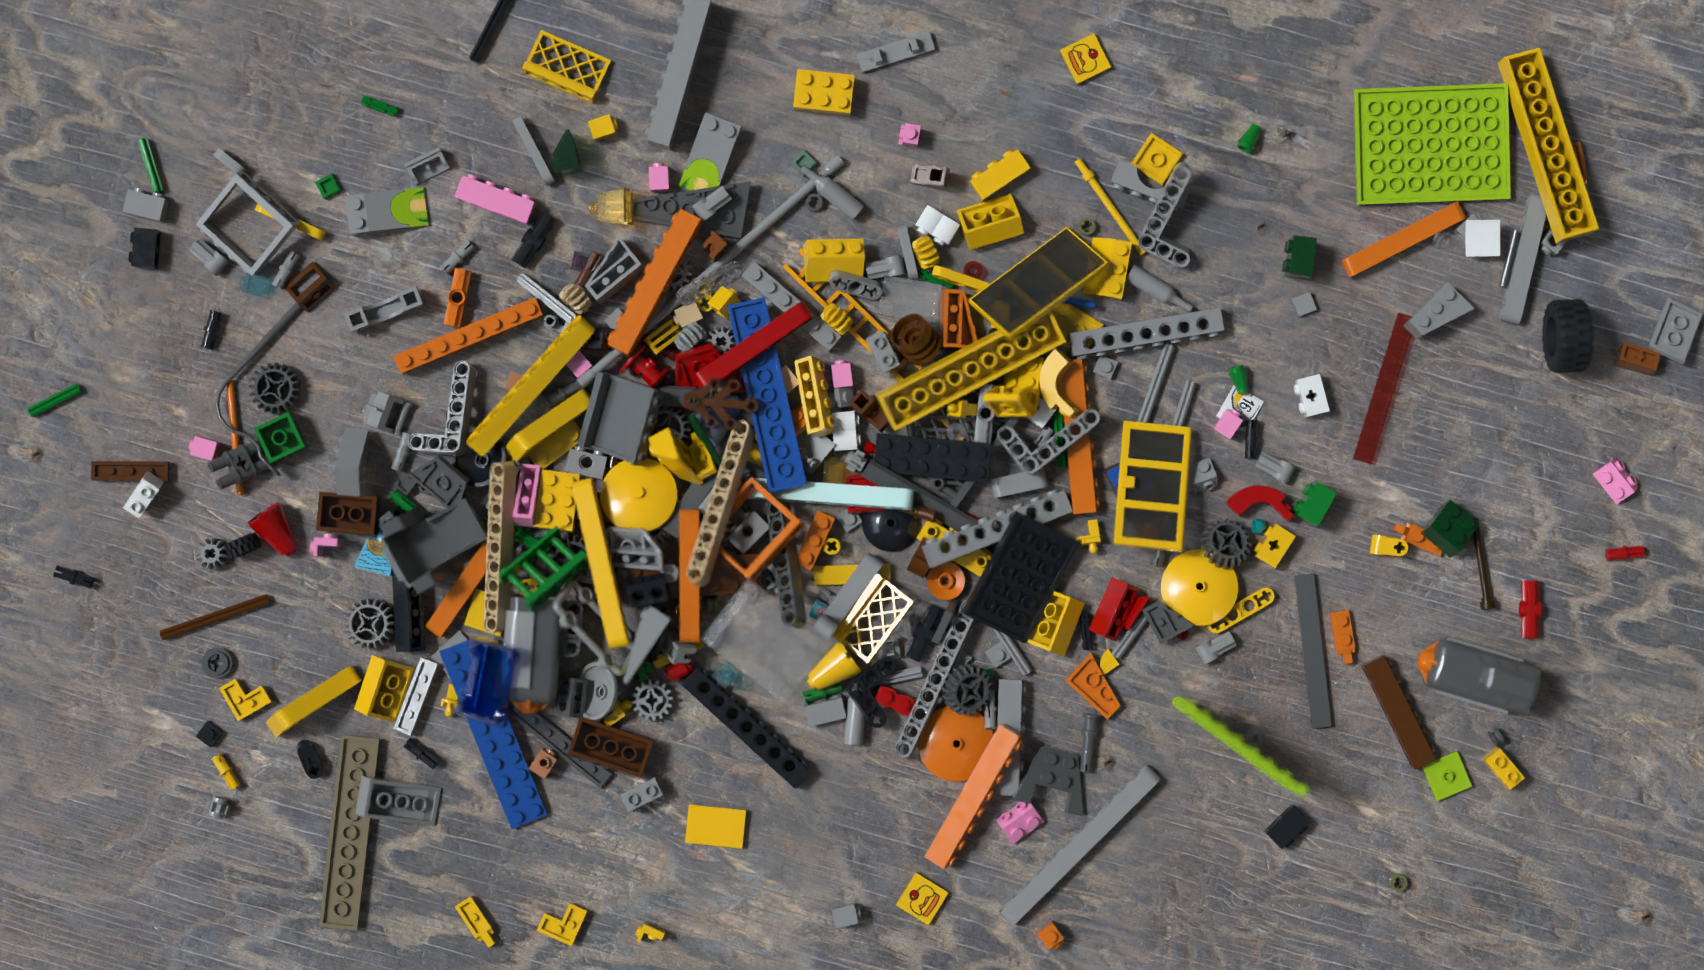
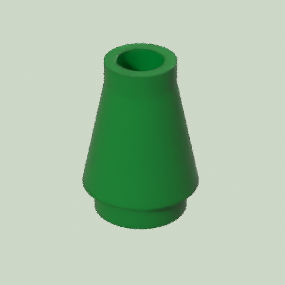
M1251 124L1249 129L1238 140L1239 144L1237 147L1248 154L1254 151L1260 131L1262 130L1261 127Z
M1244 364L1229 368V376L1238 394L1248 392L1247 368H1244Z

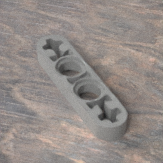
M519 116L512 121L546 186L554 183L555 180L523 118Z

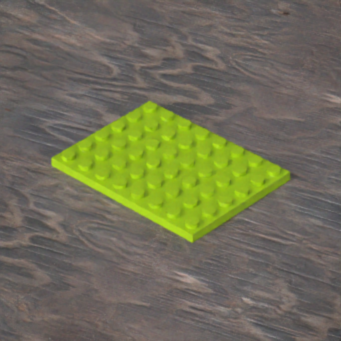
M1508 83L1353 89L1356 205L1511 199Z

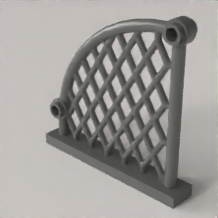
M936 355V356L933 358V359H934V362H933V363L939 361V358H938V356ZM927 362L926 364H923V366L921 367V369H923V368H925V367H927V366H929V365H931V364H929V363ZM975 389V390L969 392L970 394H972L974 397H976V398L978 399V397H979V390H978V389ZM967 394L963 395L964 400L971 404ZM944 406L940 407L942 415L932 414L931 412L921 417L930 418L933 427H924L920 418L917 419L919 426H914V421L907 425L908 436H916V430L921 431L923 437H928L926 431L936 432L938 438L943 439L940 432H949L952 439L957 440L955 433H964L967 441H971L969 434H975V430L967 429L963 420L973 421L974 425H976V416L971 415L966 416V418L947 416ZM983 408L982 410L985 417L982 418L987 419L989 418L988 411L986 408ZM1020 417L993 418V422L1004 423L1003 426H1009L1013 429ZM935 419H944L948 428H938ZM949 419L959 420L962 429H953ZM993 425L991 435H994L995 438L991 442V458L1001 446ZM1007 429L1002 430L1001 438L1005 440L1010 431ZM928 477L930 487L935 491L941 490L951 497L948 503L955 508L975 482L964 480L961 483L958 479L951 481L945 480V478ZM936 480H940V486L938 487L934 485ZM947 485H958L960 487L957 491H954Z

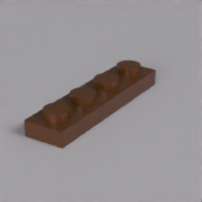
M91 461V480L141 481L146 472L149 471L161 480L169 481L170 462Z

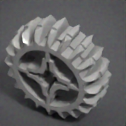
M367 598V604H365L364 599H360V606L354 602L355 610L348 608L347 610L351 615H344V618L349 619V622H343L344 626L349 625V629L344 630V632H351L348 640L355 638L353 645H357L360 641V648L363 649L365 644H367L368 650L372 649V643L375 648H379L378 642L385 645L384 637L390 640L391 636L387 633H394L395 631L389 628L390 625H394V621L390 622L389 618L394 617V614H387L391 608L388 607L384 610L383 608L386 603L382 602L378 605L379 599H375L373 604L371 598ZM367 607L374 608L379 613L371 617L363 609ZM359 614L361 625L355 629V618ZM383 617L384 629L380 634L377 624ZM367 618L368 620L375 619L371 624L373 629L370 627L364 628L367 624ZM367 630L374 634L376 638L369 640L361 637L360 634Z

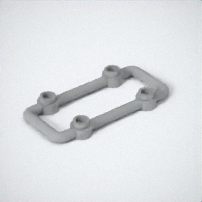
M568 581L553 603L555 612L560 616L559 624L563 628H571L599 657L598 665L600 668L610 669L615 675L623 676L626 673L634 645L631 632L628 630L630 639L628 647L631 651L619 668L615 664L614 655L610 652L605 653L577 624L575 614L571 611L566 612L561 607V604L573 588L577 592V602L588 604L602 619L599 604L593 599L591 589L588 587L583 588L577 581Z

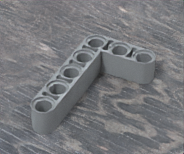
M1180 162L1174 167L1138 240L1141 249L1177 267H1185L1189 264L1190 251L1187 247L1161 235L1191 176V168L1184 162ZM1184 169L1187 171V175L1181 177L1177 174V171ZM1176 186L1179 191L1177 193H1170L1168 188ZM1162 203H1167L1170 206V208L1168 210H1162L1159 207V205ZM1159 220L1161 225L1154 227L1151 221ZM1148 236L1152 238V242L1144 243L1142 238ZM1167 245L1170 249L1167 252H1163L1159 247ZM1179 253H1183L1187 258L1179 260L1176 256Z
M463 360L458 361L454 365L445 435L414 433L408 438L409 448L421 454L461 456L465 453L476 380V368ZM468 367L467 372L463 375V369ZM465 386L464 392L460 393L461 387ZM462 404V410L457 412L458 407ZM460 423V428L455 431V426ZM422 440L421 445L417 447V442ZM440 441L438 448L435 449V443ZM457 442V448L453 450V444Z
M1093 409L1084 411L1033 452H1030L1016 432L1009 426L1001 427L997 432V438L1020 469L1026 474H1033L1096 426L1100 420V415ZM1087 413L1095 415L1094 423L1090 424L1086 421ZM1074 424L1080 427L1078 435H1073L1070 432V428ZM1007 429L1010 431L1011 438L1009 440L1001 438L1002 430ZM1061 436L1065 439L1063 447L1056 446V437ZM1014 445L1022 446L1023 452L1021 455L1013 454L1012 449ZM1042 448H1047L1050 452V456L1047 459L1040 457V450ZM1027 460H1032L1035 464L1032 471H1028L1024 467Z
M868 552L812 629L828 640L884 563Z

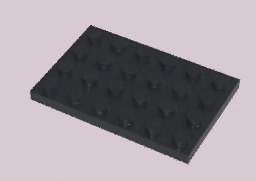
M1016 511L961 613L1026 644L1080 542Z

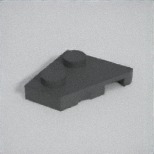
M959 597L949 601L937 626L932 642L939 644L941 638H946L949 632L947 625L948 623L953 624L957 615L954 610Z
M1160 600L1142 609L1160 644L1193 627L1191 622Z

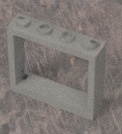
M244 171L233 176L196 223L202 234L209 236L214 241L215 246L223 249L232 261L237 262L242 266V270L251 276L262 271L300 224ZM237 185L284 227L255 264L208 222Z

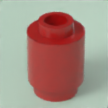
M690 662L669 663L666 665L667 669L664 670L667 679H672L673 682L689 676L690 672L694 671Z

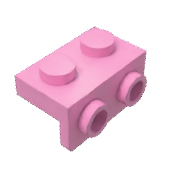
M1613 457L1610 462L1595 471L1593 475L1613 501L1618 504L1637 490L1638 483L1635 477L1629 475L1625 470L1624 463Z
M324 534L323 537H314V541H311L310 552L313 553V557H323L324 546H343V539H339L336 534Z
M1024 802L1017 803L1016 806L996 819L1012 844L1044 823L1033 805Z

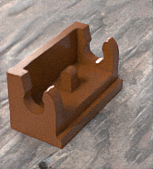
M712 231L710 233L711 236L703 244L705 252L710 248L711 253L709 257L715 262L728 248V245Z
M1623 342L1617 351L1619 355L1614 361L1615 366L1648 376L1657 371L1660 359L1659 353L1627 342Z

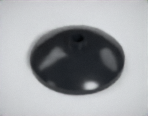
M501 439L483 456H480L468 445L463 455L452 456V465L469 479L468 486L471 487L490 485V469L492 464L507 461L506 448Z
M897 509L869 512L863 514L862 528L865 537L874 547L883 551L894 552L906 548L913 542L919 530V518L916 519L914 515ZM893 519L895 522L894 526H888L887 521Z

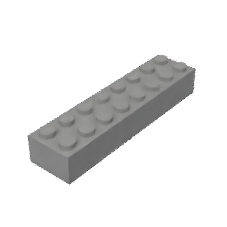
M683 0L682 2L683 15L679 14L676 24L678 32L673 34L671 41L673 50L667 54L666 63L668 67L667 70L662 72L660 80L662 81V88L657 90L655 96L657 105L652 107L650 114L651 126L647 125L644 135L649 145L670 151L672 149L713 7L712 0Z

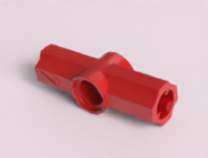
M1521 580V601L1519 602L1521 638H1539L1541 602L1539 601L1538 580Z

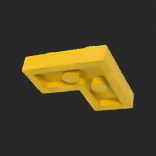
M237 678L219 688L237 721L246 718L273 702L263 685L246 694Z
M570 903L562 920L545 912L536 931L572 946L588 910Z

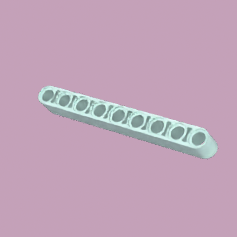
M753 478L769 492L766 479ZM807 482V485L770 494L775 499L786 502L912 510L914 490ZM756 489L748 497V499L767 500Z

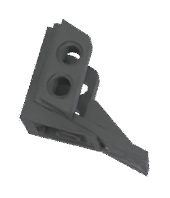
M467 497L427 519L421 508L417 506L380 526L385 534L381 536V541L384 545L381 547V550L399 582L403 580L407 587L413 586L417 594L456 574L449 559L487 539V532Z

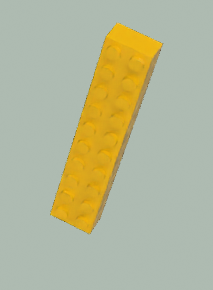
M1539 47L1505 56L1497 64L1503 82L1508 83V98L1555 243L1590 235L1597 231L1599 227L1541 49Z
M1050 311L1012 341L999 330H996L875 393V396L891 428L896 431L1065 343L1066 340ZM1031 312L1006 326L1012 330L1025 319H1027L1029 316H1031L1034 312Z

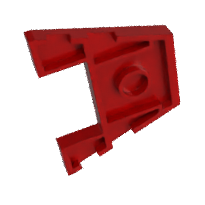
M713 343L675 354V386H699L693 376L722 356ZM736 372L725 379L727 384L731 379L738 380L740 384L737 391L730 392L731 395L746 391L745 383ZM732 382V383L730 384V387H731V388H736V387H737V383H736V382ZM675 407V411L679 408L682 411L688 410L686 407Z

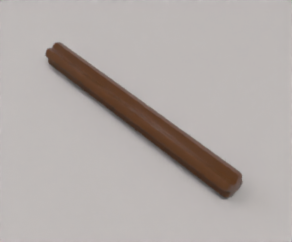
M265 594L160 631V636L162 640H166L270 604L269 596Z

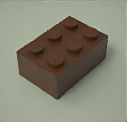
M319 492L316 530L377 535L378 523L376 521L379 518L380 497L366 495L358 497Z

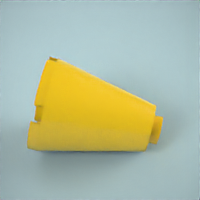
M839 641L808 674L809 679L807 682L813 690L817 688L819 691L856 676L862 671L841 641Z

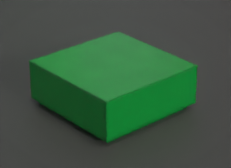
M332 173L315 182L324 200L341 191Z

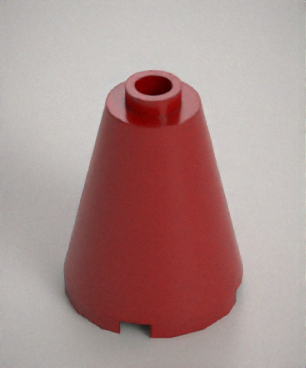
M279 502L266 508L267 510L258 513L248 521L249 527L281 556L286 555L288 557L296 552V540L284 509Z

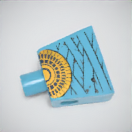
M381 529L378 531L376 540L367 538L355 567L392 576L394 571L381 550V547L384 546L381 536L385 535Z

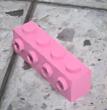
M468 174L465 177L462 175L454 196L456 199L529 225L536 203L532 201L533 197L522 194L520 197L515 195V191L504 187L501 190L496 188L497 184L489 181L482 183L478 181L479 178Z

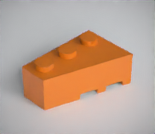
M941 290L939 327L941 348L962 349L977 341L975 326L972 322L964 290Z

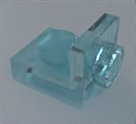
M246 274L241 280L240 287L245 294L268 298L272 279Z
M724 662L712 676L726 689L737 678L739 673L728 662Z

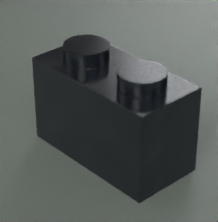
M134 228V232H131L130 242L133 244L132 251L129 252V263H131V266L135 268L158 269L161 231L157 229Z
M1290 805L1264 832L1279 848L1283 849L1285 847L1287 849L1293 844V838L1297 834L1301 835L1308 829L1307 824L1310 822L1293 805Z

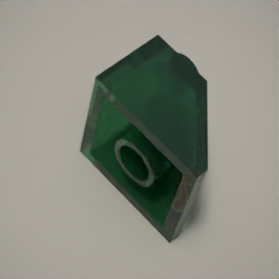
M570 129L566 130L552 153L553 159L550 160L553 171L558 173L560 177L582 171L574 136Z

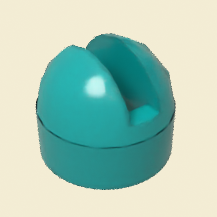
M1254 518L1251 524L1252 533H1264L1267 528L1266 522L1262 519Z

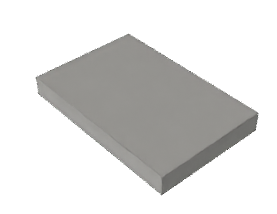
M1668 298L1665 301L1648 349L1680 364L1685 363L1703 314Z

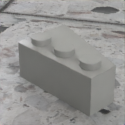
M617 236L615 243L607 251L605 258L596 268L585 287L601 305L644 271L645 268L622 239Z
M1446 282L1438 288L1403 326L1418 339L1469 313L1475 308L1453 286Z
M345 427L344 434L340 435V448L336 450L337 461H333L332 472L336 473L337 495L360 497V480L363 481L364 476L361 472L363 465L366 464L369 433L368 429Z

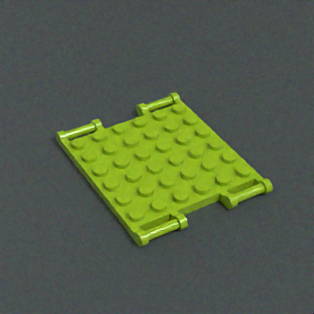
M1180 696L1173 698L1172 704L1174 707L1281 786L1299 796L1307 794L1308 789L1305 785L1292 779V775L1277 767V764L1261 755L1254 747L1244 743L1245 741L1242 738L1228 731L1229 729L1220 722L1213 720V717L1208 713L1196 708L1193 702Z

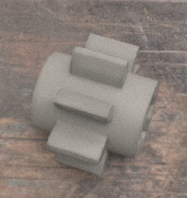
M859 449L856 452L851 450L844 463L848 464L846 469L853 473L855 470L860 472L867 462V459L864 458L865 453Z
M213 796L212 800H207L205 809L209 810L208 815L222 818L223 814L227 815L229 813L230 805H227V799Z

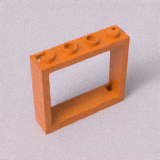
M751 477L741 484V489L736 493L729 518L756 489L790 520L788 525L747 569L722 546L719 547L718 552L746 578L753 582L805 525ZM718 518L713 521L712 525L717 523ZM712 536L707 539V542L712 540Z

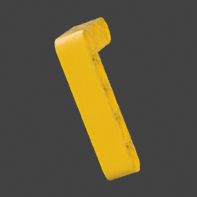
M584 388L518 432L505 447L509 461L516 460L521 463L537 445L587 411L590 400Z
M350 665L277 711L266 721V724L274 736L278 738L290 730L296 723L350 690L362 680L353 666Z

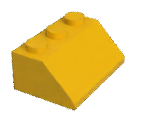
M1011 194L956 210L969 250L1024 234L1021 217Z
M1092 238L1091 248L1109 263V268L1086 284L1083 288V294L1119 301L1122 299L1132 242L1108 238ZM1090 259L1088 260L1086 274L1097 266Z
M864 238L807 239L804 243L805 283L829 282V275L835 270L863 277L865 261Z
M669 428L649 437L651 445L649 450L654 457L657 456L662 465L665 464L670 473H674L679 479L699 485L703 484V480H700L696 474L689 448Z
M1054 591L1027 643L1064 657L1085 603Z
M372 655L354 710L367 716L396 722L415 668Z

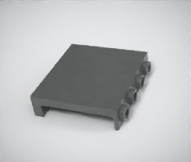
M597 371L577 445L592 448L625 460L634 466H643L647 459V450L650 444L649 437L652 436L654 425L657 422V414L663 401L662 396L664 392L608 372Z

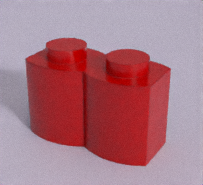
M884 685L879 687L875 696V700L880 705L893 707L896 712L902 715H910L915 705V701L910 696L897 694L894 689Z

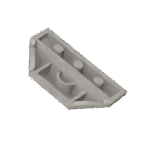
M610 526L605 531L613 567L650 570L664 569L662 550L646 529Z

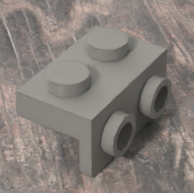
M1210 458L1189 464L1188 497L1205 490H1212L1218 486L1217 475ZM1173 471L1180 488L1181 472Z

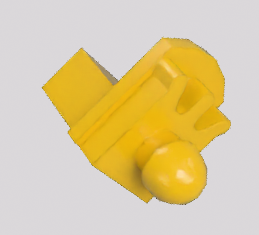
M954 400L947 405V416L966 418V415L976 416L977 404H969L967 400Z
M1097 519L1088 520L1089 535L1076 538L1081 543V547L1089 546V551L1092 554L1098 552L1097 545L1101 542Z
M449 683L446 698L444 697L441 700V706L446 707V717H452L454 714L453 710L458 709L460 705L452 683Z
M617 698L612 708L614 712L603 719L604 723L607 726H611L629 713L627 709L632 707L631 701L625 700L622 703Z

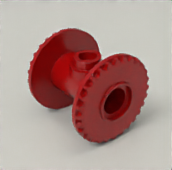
M644 344L627 360L620 372L624 374L631 368L637 375L643 374L641 378L649 385L648 387L655 389L668 375L671 367L668 366L660 372L657 369L658 362L654 358H645L642 355L648 348Z

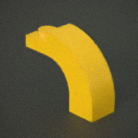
M1054 349L1045 360L1040 372L1041 394L1050 409H1058L1060 407L1059 411L1065 417H1076L1080 411L1065 397L1061 387L1064 373L1074 362L1061 349Z

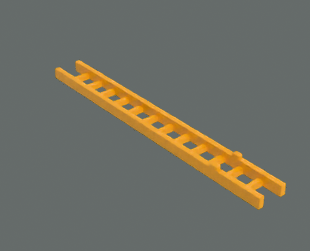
M800 248L798 253L804 258L803 249ZM787 264L782 267L824 309L840 294L845 297L851 304L844 312L848 314L855 307L864 316L848 332L871 355L873 354L867 342L856 333L867 321L878 330L876 333L883 330L886 338L892 343L891 335L848 293L837 290L825 302L815 293L825 282L817 283L811 289L802 280L805 276L804 267L799 271V275ZM893 344L890 345L893 350L895 346ZM906 357L899 363V367L889 371L898 381L904 379L897 372L908 362ZM914 365L918 370L922 367V365ZM940 408L934 410L932 414L941 415L938 413ZM938 419L946 428H948L944 419ZM951 420V421H950L951 426H952L957 420ZM955 433L959 440L964 438L960 433Z

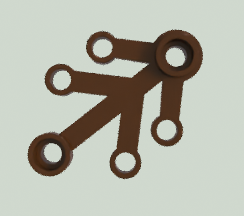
M712 377L698 392L689 391L683 399L685 407L689 410H696L709 428L715 427L717 420L713 415H709L703 405L711 406L724 421L727 429H733L736 426V421L722 407L745 409L748 413H754L759 408V403L754 397H747L744 401L723 399L730 392L739 389L740 384L736 379L729 380L728 384L712 398H706L704 396L712 389L716 390L720 387V380ZM713 380L718 381V385L715 387L711 386ZM736 382L737 387L731 388L730 384ZM696 398L697 402L695 404H691L690 399ZM751 402L755 404L753 409L747 407ZM710 418L714 419V423L711 425L707 423V420ZM728 420L734 422L732 426L726 424Z

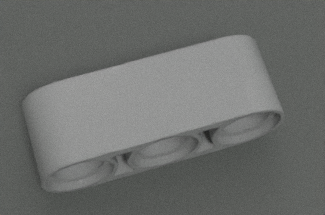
M1041 468L1033 474L1022 472L990 479L994 498L1048 487L1045 468Z

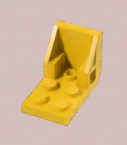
M1034 358L1005 373L1003 386H995L984 393V403L997 417H1033L1037 413L1041 392L1040 372L1045 359Z

